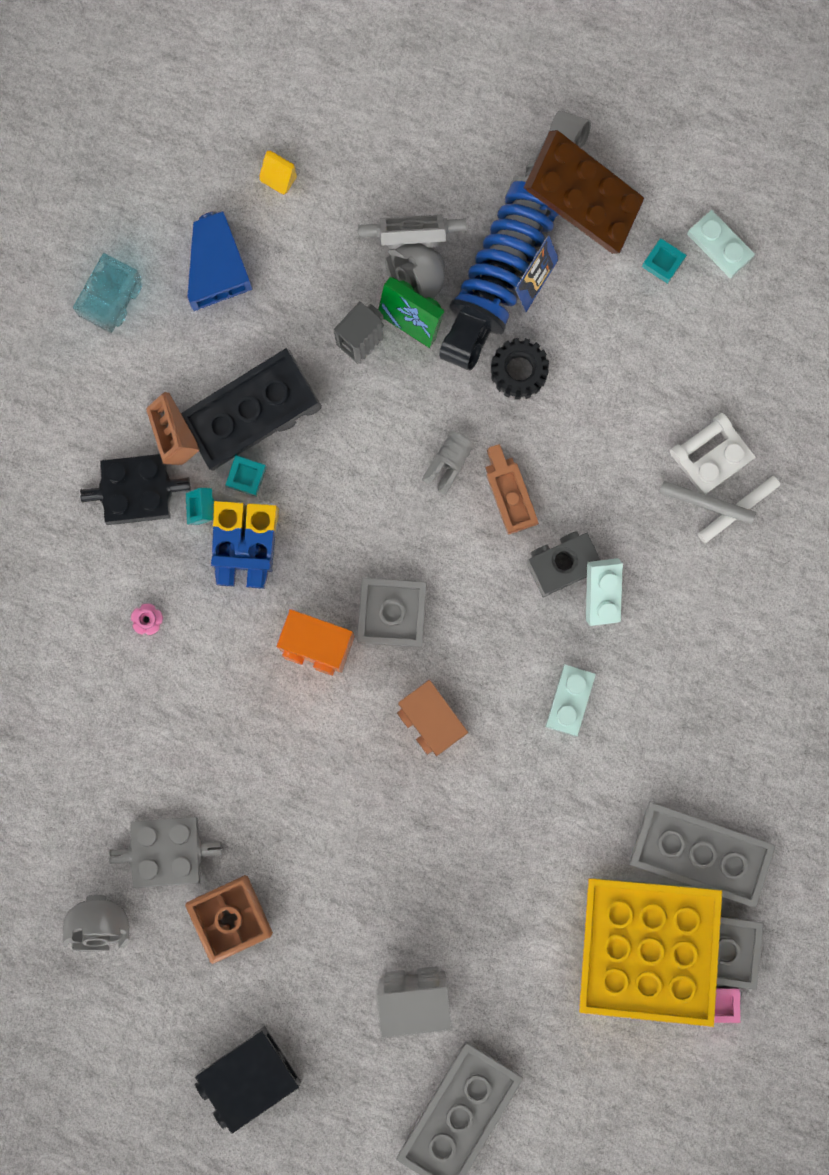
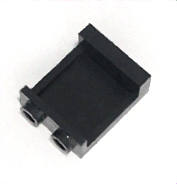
M265 1026L220 1059L200 1070L195 1076L198 1081L195 1083V1087L199 1095L205 1101L207 1099L210 1100L216 1109L213 1115L222 1129L227 1127L231 1134L294 1092L301 1084V1080Z

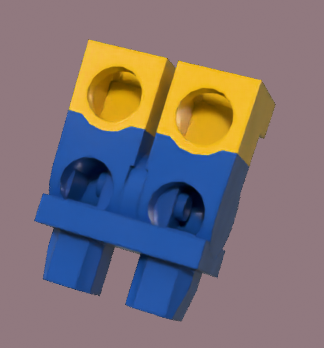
M214 501L211 566L215 568L216 585L235 587L236 570L248 571L246 587L265 589L268 572H272L276 526L279 516L277 505L247 503L246 507L244 503ZM245 520H246L245 536H243V535H244V522H245Z

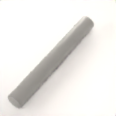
M664 481L661 486L660 493L750 524L753 523L756 515L755 511Z

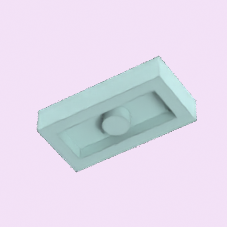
M710 210L687 233L730 279L755 256L753 251L713 210Z
M619 558L587 562L586 622L589 626L621 622L623 563Z
M568 665L563 666L545 727L578 736L595 679V673Z

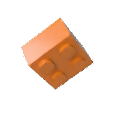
M290 609L276 647L283 652L282 657L300 665H303L304 660L314 663L313 668L315 670L333 676L335 671L343 672L355 636L351 630Z

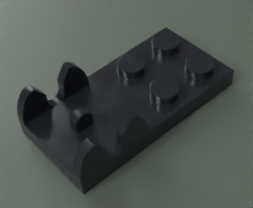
M285 348L185 410L181 415L193 434L209 470L213 471L233 459L235 455L238 456L275 432L293 428L298 418L317 413L322 408V405L291 351Z

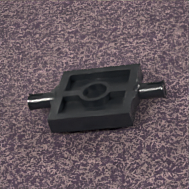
M160 454L101 460L99 488L80 489V498L82 503L101 501L104 508V521L106 525L170 519L172 492L191 491L189 477L171 480L167 474L166 464H163Z

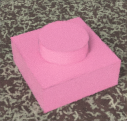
M716 987L714 1023H740V989L738 987Z

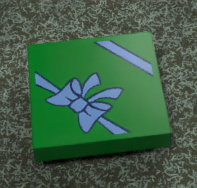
M391 276L384 284L378 307L384 320L428 348L436 340L445 312L436 300L430 297H423L415 292L408 282L404 280L398 281Z

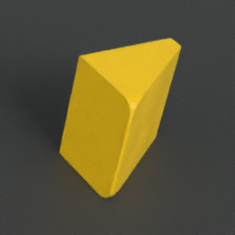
M268 150L264 157L259 179L262 183L285 195L297 178L295 165Z

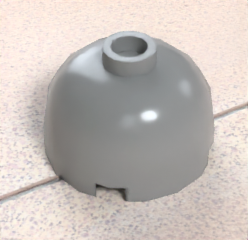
M420 243L405 244L402 247L390 249L387 252L391 254L385 258L389 277H394L398 281L404 280L408 282L415 292L425 298H435L443 287L445 276V262L439 252L434 251L431 247L427 248Z
M104 895L87 896L86 901L80 902L71 908L64 919V947L72 943V950L101 952L109 951L107 944L119 942V948L129 944V922L124 909L115 902L106 900Z

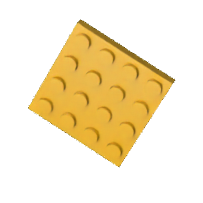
M588 878L579 1013L714 1027L722 890Z

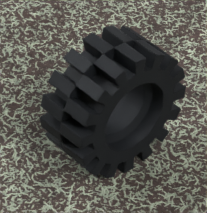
M514 338L513 342L508 340L503 343L501 348L499 347L496 350L491 364V379L496 384V389L499 392L501 390L504 392V396L508 398L510 395L515 396L516 400H520L521 397L525 396V399H527L533 393L537 394L541 387L544 386L549 372V359L546 360L547 354L544 350L541 351L539 349L540 345L535 342L533 345L530 343V339L525 338L524 341H519V338ZM515 358L528 360L532 366L531 375L524 380L512 378L507 370L509 362Z

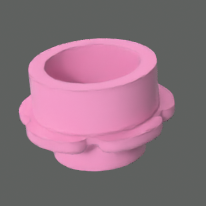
M142 604L140 608L134 609L131 614L132 627L138 634L143 635L146 633L147 635H153L160 629L163 615L160 610L155 609L154 605ZM149 617V622L145 623L144 618Z

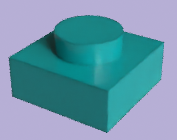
M660 238L643 262L642 268L668 284L687 255Z
M235 455L225 486L257 497L267 467L264 464Z
M198 488L185 493L187 525H201L212 521L214 518L212 488Z

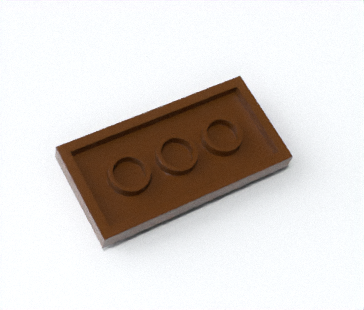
M558 130L549 131L524 186L526 191L612 254H620L645 199Z

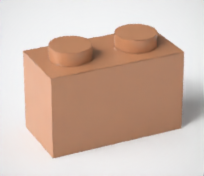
M430 680L398 702L401 708L397 712L398 716L407 728L413 725L421 736L416 740L427 755L433 752L437 757L468 734V731Z

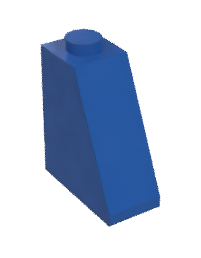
M214 211L205 213L200 216L198 221L193 222L187 295L193 311L253 290L223 211L219 213Z

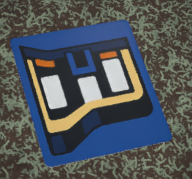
M549 235L515 289L525 312L528 311L558 262V256Z

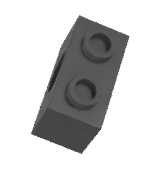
M577 531L560 538L561 544L550 549L547 544L531 552L532 558L528 559L526 564L542 598L587 578V562L600 560L587 532L580 536ZM561 554L567 555L572 561V567L569 570L559 569L555 564V557Z

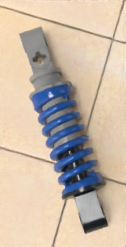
M560 110L556 113L549 131H560L582 148L588 139L591 121ZM544 142L535 160L529 162L525 177L515 176L511 181L510 188L505 196V205L501 206L497 212L498 220L491 224V234L484 238L483 249L475 256L476 264L472 265L468 270L469 279L461 284L459 295L449 305L450 310L457 317L442 342L439 352L441 360L469 371L475 367L489 334H503L506 329L505 325L510 315L500 304L514 306L517 303V297L508 289L516 291L515 289L521 280L518 275L523 276L530 266L526 261L532 262L538 253L534 246L541 247L546 239L542 232H550L554 228L553 222L559 214L524 189Z

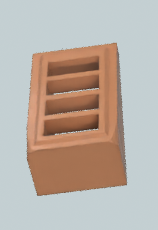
M164 392L146 408L163 464L183 465L199 452V448L170 393ZM165 411V415L161 417L160 414Z

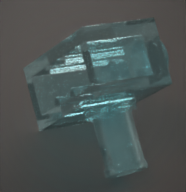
M103 253L76 300L73 309L79 317L112 333L116 326L120 327L127 315L126 307L130 300L136 299L142 288V278L136 269Z

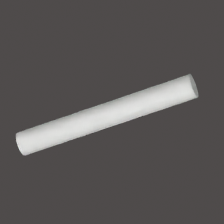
M772 475L735 505L750 510L781 484ZM722 514L700 531L698 537L706 544L737 519Z

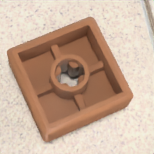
M246 875L192 899L185 904L211 964L264 941L273 934L251 882ZM225 910H228L230 914L235 913L238 919L234 921L235 927L231 928L229 924H222L221 919L225 917Z

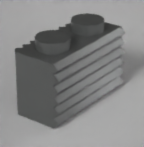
M359 301L333 329L336 345L357 364H361V359H366V355L370 354V350H374V345H378V341H383L382 328L384 324L381 321L383 318L382 313L372 304L366 306Z

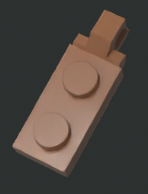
M500 444L487 448L491 465L485 467L486 477L507 535L538 525V519L517 463H514L513 458L505 460Z

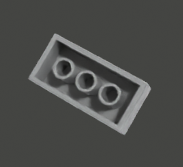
M424 967L418 969V974L405 976V970L386 972L385 978L379 979L377 1004L381 1038L452 1030L445 971L438 972V967Z

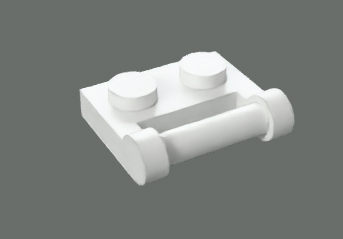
M722 412L713 418L711 424L682 445L677 444L670 449L672 457L696 489L705 495L756 458L732 427L730 420ZM721 432L726 440L693 464L688 456Z

